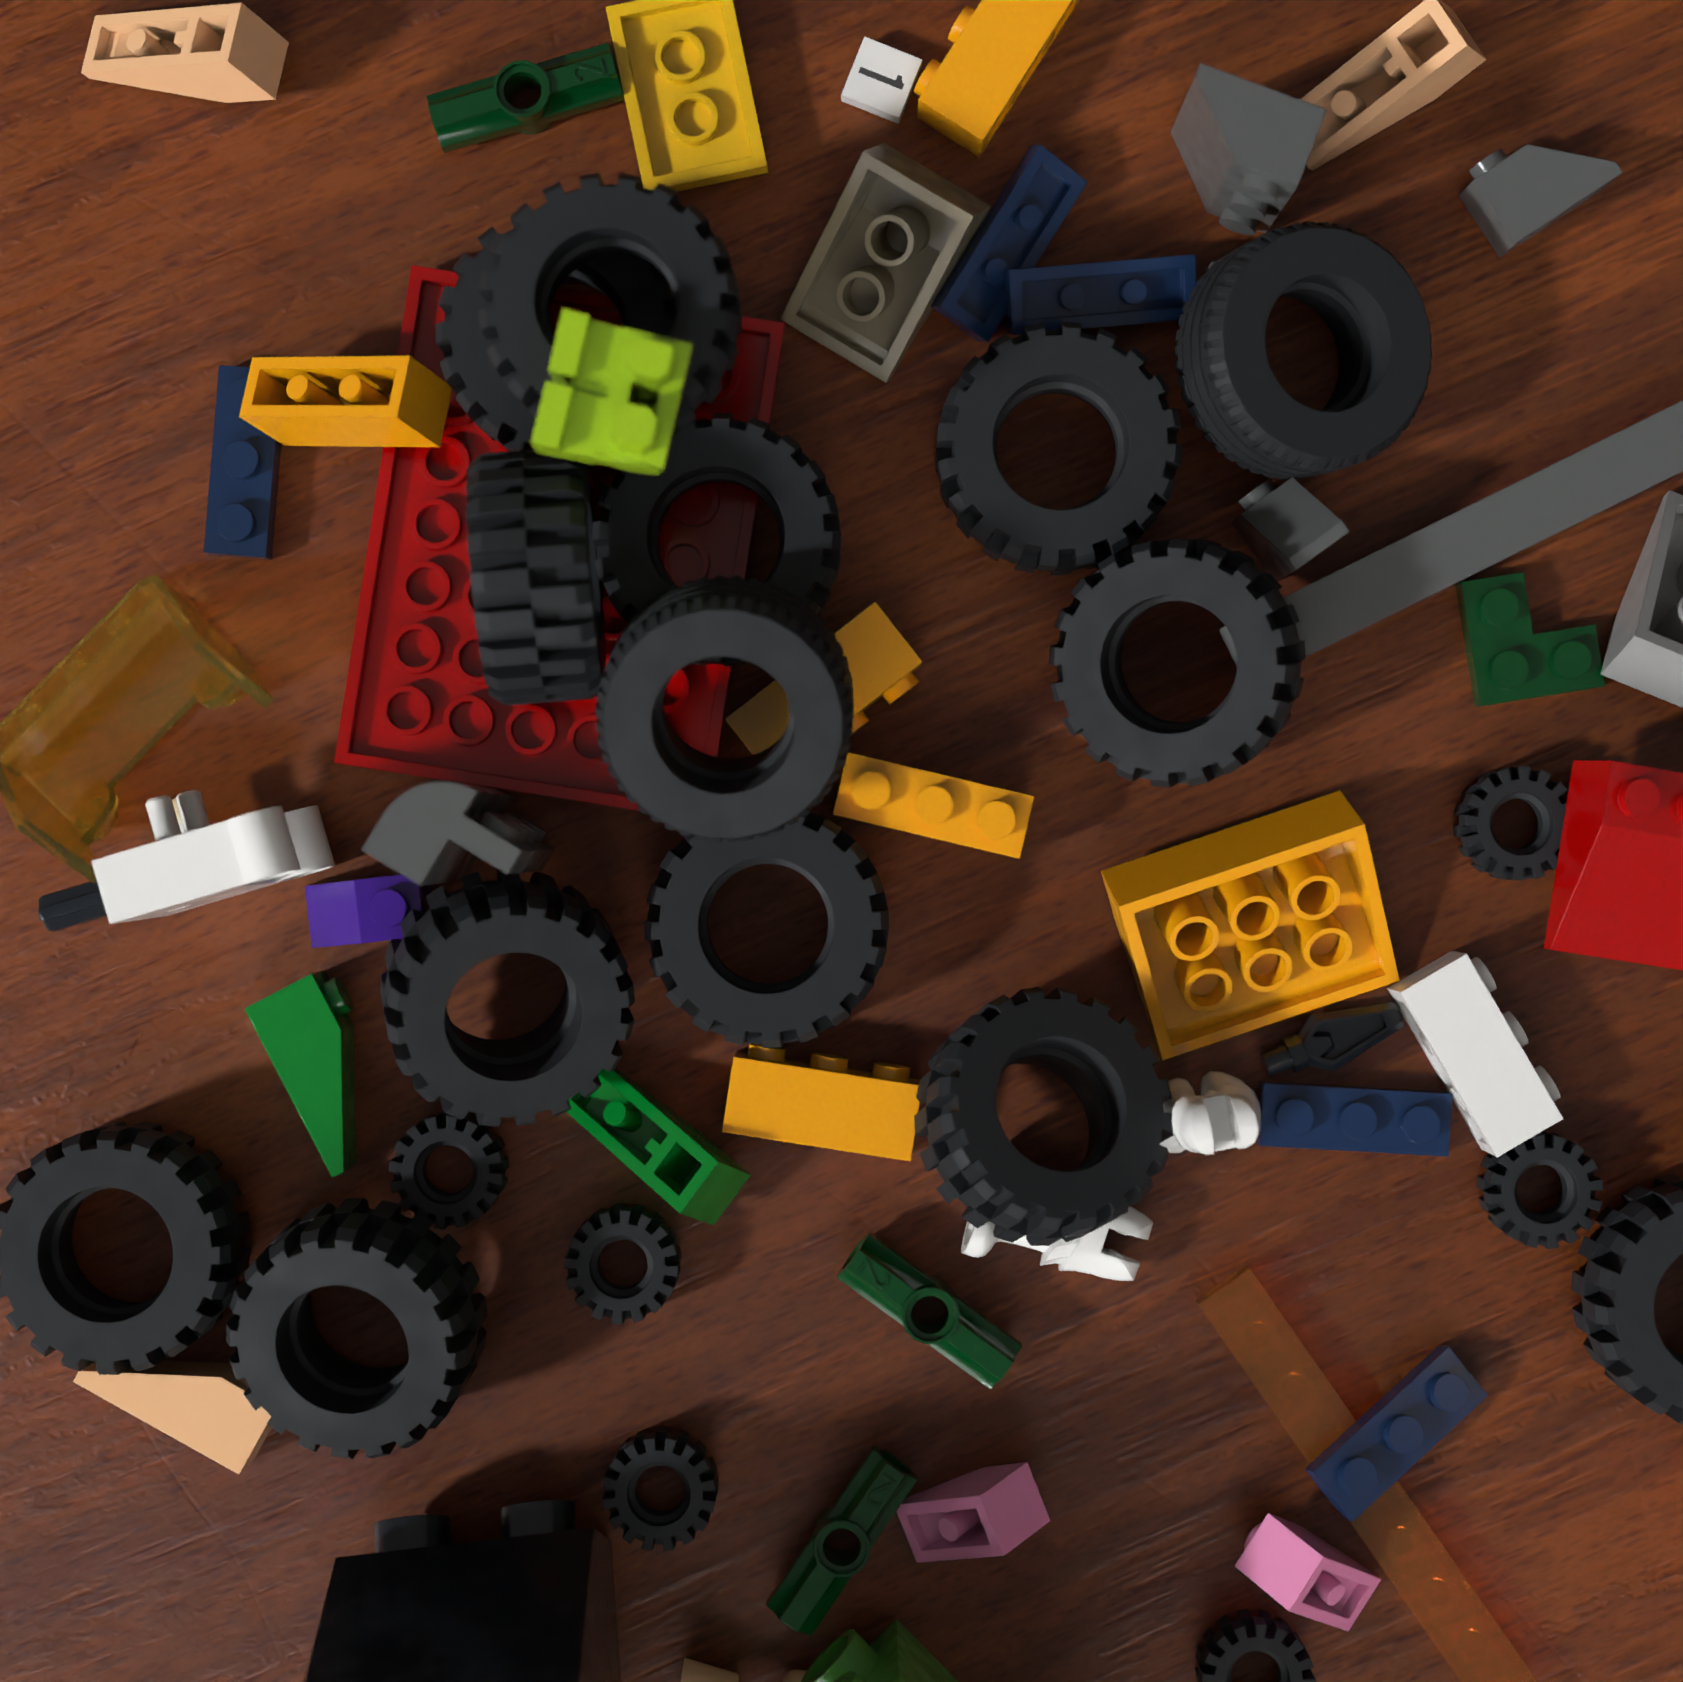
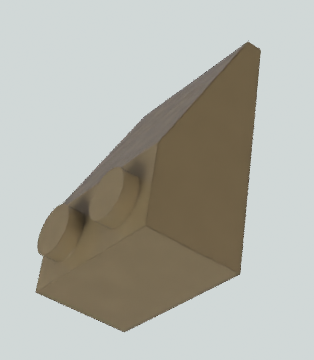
M881 143L864 150L780 320L887 383L932 312V303L980 228L991 205L886 143Z

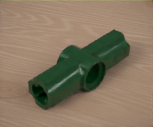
M608 42L539 63L526 60L513 61L505 65L495 76L426 96L431 119L444 153L515 132L526 135L539 134L548 129L556 120L625 100ZM524 87H534L542 92L539 101L528 109H518L511 106L514 94Z
M869 1231L853 1249L837 1274L838 1279L904 1326L906 1332L914 1340L930 1345L990 1390L998 1381H1001L1022 1348V1343L954 1294L945 1281L931 1277ZM935 1296L941 1299L947 1305L944 1317L933 1324H924L918 1321L911 1311L914 1304L920 1298Z
M875 1445L870 1448L832 1506L825 1509L819 1515L814 1532L767 1599L766 1606L774 1612L781 1622L796 1632H802L809 1636L813 1634L852 1575L857 1574L866 1565L870 1556V1549L917 1482V1474L889 1451L880 1449ZM836 1529H848L856 1534L859 1542L853 1549L842 1552L832 1549L826 1543L825 1538L831 1531Z

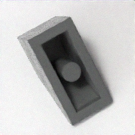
M1526 144L1508 157L1501 148L1469 170L1474 180L1464 189L1459 198L1499 258H1501L1602 191L1623 172L1614 161Z
M1293 477L1278 488L1275 487L1270 479L1259 485L1239 500L1245 512L1231 522L1266 572L1271 573L1277 581L1300 568L1350 532L1342 520Z

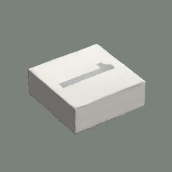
M864 36L842 91L841 101L899 124L922 68L923 59Z

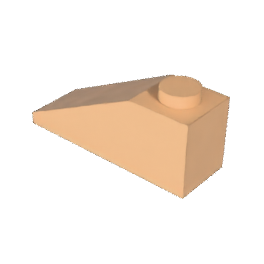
M1424 0L1300 99L1326 109L1306 163L1308 169L1313 171L1434 101L1486 60L1453 9L1441 0Z
M243 3L95 15L81 73L93 80L223 103L276 100L289 42Z
M163 1360L158 1365L139 1372L131 1366L119 1375H99L96 1370V1364H91L81 1372L78 1371L73 1380L79 1386L237 1474H240L255 1459L272 1428L267 1423L271 1418L268 1412L262 1406L255 1410L243 1394L249 1385L245 1378L236 1379L231 1363Z

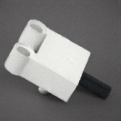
M195 789L180 793L174 799H171L168 795L148 799L145 806L156 841L92 860L96 880L43 895L39 899L38 915L46 929L53 932L106 916L108 917L109 924L164 917L326 870L336 865L318 805L285 813L282 806H275L210 825L201 792Z

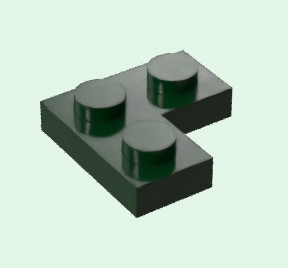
M1523 572L1455 584L1475 707L1605 687L1604 676L1601 675L1602 662L1596 625L1533 634Z

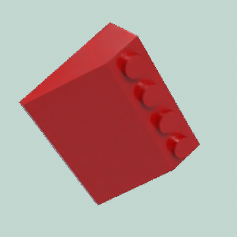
M1573 760L1544 949L1683 970V773L1612 760Z

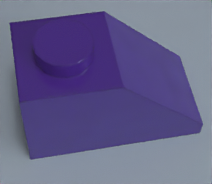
M401 874L305 886L312 948L370 943L397 938L403 939L400 923L412 909H416L424 914L430 908L426 896L433 892L432 884L420 886Z

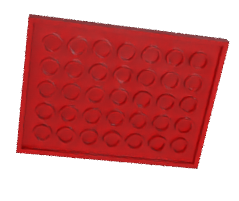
M411 265L397 356L413 357L446 382L440 366V362L444 359V354L436 344V324L444 322L445 312L438 304L443 287L451 286L455 288L459 277L454 271ZM558 288L549 313L554 339L562 308L590 315L593 320L624 327L617 307L606 295ZM742 316V333H739L737 336L738 355L732 371L726 370L720 380L723 389L714 401L709 404L704 400L694 410L696 415L695 421L712 419V412L732 413L734 420L749 422L752 417L771 425L786 329L785 323ZM452 389L440 447H383L334 763L640 811L637 808L638 804L636 802L631 803L626 798V792L620 791L616 784L617 779L612 778L607 770L609 765L604 763L602 757L603 750L599 747L597 740L599 733L596 732L597 696L592 699L506 706L493 699L488 692V685H486L484 678L483 662H481L478 633L474 618L473 593L471 591V571L467 542L466 480L468 478V466L481 454L507 452L508 450L498 441H493L479 428L455 399L456 394ZM602 464L588 466L595 521L599 519L601 507L597 501L604 484L610 486L617 474L614 467ZM712 482L687 491L671 505L662 521L658 543L662 565L675 585L681 587L683 582L691 580L696 582L699 581V578L709 577V579H715V576H725V578L741 576V579L747 578L759 502L757 494L737 484ZM601 581L607 664L615 643L621 636L625 626L629 624L618 614L608 599L609 594L604 583ZM690 663L678 670L671 678L664 695V712L671 727L688 745L704 754L719 757L733 666L725 667L723 664H707V666Z

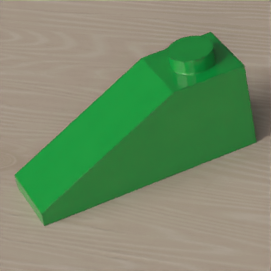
M323 970L307 975L244 1008L333 1178L356 1164L354 1024L348 1015L354 1008L342 982L337 977L330 980L326 971Z
M602 1068L598 1073L602 1085L588 1098H585L580 1092L570 1098L569 1102L572 1109L566 1112L677 1212L714 1225L750 1178L751 1174L708 1137L617 1068L610 1072Z

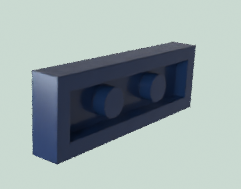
M1042 145L1030 146L931 307L978 342H989L1007 313L1004 270L1034 268L1086 186L1087 181Z
M1195 254L1004 270L1008 334H1022L1025 326L1039 323L1044 324L1045 330H1055L1060 328L1062 321L1081 323V329L1178 321L1180 315L1184 314L1182 309L1186 301L1190 300L1189 295L1192 288L1197 286Z
M219 365L204 553L215 556L272 560L281 443L239 417L250 367Z
M1260 1081L1261 1129L1256 1139V1143L1260 1146L1449 1157L1452 1094L1449 1092Z
M1438 1345L1305 1468V1471L1342 1517L1353 1522L1475 1409L1488 1394L1449 1346Z

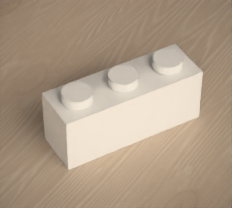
M1450 951L1387 988L1447 1092L1452 1094L1453 1102L1481 1150L1499 1157L1563 1119L1554 1101L1561 1098L1557 1086L1542 1066L1539 1065L1536 1068L1532 1066L1522 1049L1523 1046L1529 1043L1528 1038L1520 1023L1511 1012L1501 1013L1490 994L1497 989L1495 981L1487 967L1478 957L1470 960L1466 953Z

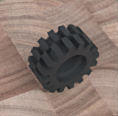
M1531 767L1496 769L1494 772L1482 774L1476 778L1477 783L1465 788L1461 794L1465 797L1463 803L1456 804L1453 815L1459 816V825L1453 826L1454 837L1461 838L1463 845L1459 846L1458 849L1463 857H1470L1473 863L1471 866L1479 872L1489 873L1490 877L1522 881L1524 879H1537L1546 876L1544 872L1547 870H1556L1567 802L1563 793L1568 789L1561 782L1551 781V774L1543 770H1530ZM1510 799H1519L1529 804L1536 813L1538 821L1534 838L1527 845L1516 849L1503 845L1496 838L1492 826L1495 811L1502 803Z
M445 1112L437 1115L432 1114L407 1130L405 1136L398 1140L393 1149L396 1151V1154L389 1163V1172H394V1180L390 1182L392 1194L395 1192L399 1193L402 1200L398 1204H401L404 1212L408 1209L415 1214L420 1212L434 1221L435 1229L445 1230L448 1226L455 1225V1228L467 1226L475 1219L478 1220L496 1203L500 1193L505 1189L508 1180L505 1174L509 1168V1157H504L502 1151L505 1144L501 1136L496 1138L490 1131L493 1126L479 1125L478 1121L474 1119L475 1114L467 1113L466 1117L461 1120ZM447 1145L458 1147L471 1159L473 1176L470 1184L464 1190L456 1193L442 1192L429 1181L426 1172L427 1160L432 1151L438 1147Z
M1542 1131L1499 1157L1493 1156L1489 1158L1484 1156L1480 1166L1486 1168L1484 1177L1477 1176V1187L1483 1190V1197L1478 1199L1481 1208L1490 1215L1487 1218L1495 1227L1502 1230L1504 1234L1520 1241L1526 1246L1537 1248L1538 1245H1542L1547 1249L1559 1248L1558 1241L1564 1240L1571 1244L1580 1239L1575 1233L1580 1227L1589 1231L1595 1223L1588 1216L1592 1209L1600 1212L1603 1202L1595 1198L1596 1190H1603L1602 1179L1594 1176L1593 1173L1598 1167L1592 1158L1584 1155L1583 1152L1585 1150L1578 1144L1557 1134ZM1535 1165L1551 1166L1558 1173L1562 1183V1192L1559 1200L1553 1207L1543 1212L1526 1210L1521 1205L1517 1196V1184L1520 1176L1527 1169Z
M624 1203L613 1204L609 1209L604 1210L602 1208L596 1211L587 1221H584L568 1246L569 1251L564 1263V1269H568V1277L566 1278L568 1289H574L577 1294L575 1298L577 1304L581 1308L587 1305L593 1310L591 1316L599 1320L603 1316L612 1318V1324H623L625 1319L632 1318L633 1323L644 1320L646 1314L650 1312L656 1313L663 1306L676 1285L681 1269L679 1268L680 1260L682 1258L681 1249L677 1247L675 1242L677 1236L672 1227L668 1229L663 1224L664 1218L657 1212L652 1215L644 1211L645 1206L635 1204L634 1207H624ZM624 1239L635 1242L646 1254L648 1262L646 1275L634 1285H615L609 1282L601 1272L599 1264L601 1251L607 1244L615 1240Z
M658 1426L657 1432L649 1433L648 1428L637 1432L633 1440L626 1439L620 1445L617 1454L613 1456L602 1488H605L602 1502L604 1510L609 1509L611 1513L608 1519L614 1530L618 1526L624 1530L622 1538L628 1543L632 1544L634 1538L643 1541L641 1549L652 1551L654 1544H663V1552L674 1550L676 1542L682 1540L684 1545L694 1540L696 1532L698 1530L703 1531L709 1523L718 1492V1478L715 1475L716 1464L713 1457L708 1459L705 1454L707 1447L700 1440L696 1444L689 1440V1432L680 1429L679 1434L669 1433V1426ZM653 1466L670 1467L678 1472L684 1481L685 1496L672 1509L665 1511L651 1509L641 1501L638 1495L637 1480L646 1469Z
M1248 1609L1237 1610L1239 1619L1232 1622L1229 1621L1227 1614L1217 1620L1221 1627L1217 1632L1208 1628L1204 1633L1205 1647H1197L1195 1657L1199 1667L1195 1668L1198 1682H1231V1670L1234 1663L1240 1656L1251 1651L1265 1652L1276 1660L1278 1675L1275 1682H1316V1678L1311 1671V1668H1314L1313 1663L1296 1631L1293 1632L1289 1624L1280 1617L1277 1621L1273 1620L1271 1614L1267 1611L1258 1610V1617H1251Z

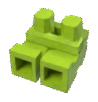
M562 308L548 367V372L553 382L545 380L531 440L536 453L589 464L597 463L641 474L660 475L661 470H665L693 350V343L627 327H618L593 320L590 315Z

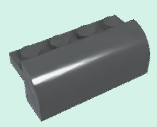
M444 781L416 786L396 798L386 809L362 848L367 854L420 886L461 881L460 877L469 873L478 857L506 874L542 871L555 851L554 848L542 842L547 834L546 830L517 813L512 815L506 812L515 797L514 795L501 789Z

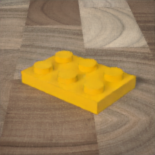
M635 0L607 6L608 22L644 188L654 191V188L661 183L679 192L768 173L733 0Z

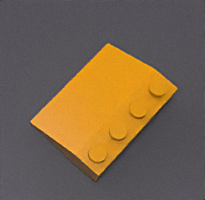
M1340 790L1101 871L1114 919L1162 1060L1400 981L1366 827Z

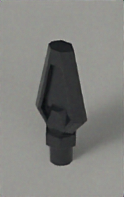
M1395 1002L1310 1014L1298 1034L1295 1033L1282 1038L1281 1045L1261 1052L1260 1059L1268 1076L1290 1068L1296 1073L1309 1068V1065L1334 1072L1403 1028L1404 1021L1400 1009Z

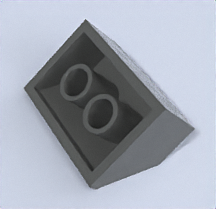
M1200 63L1170 133L1206 211L1220 217L1219 223L1233 232L1253 235L1255 231L1266 234L1299 185L1326 109Z

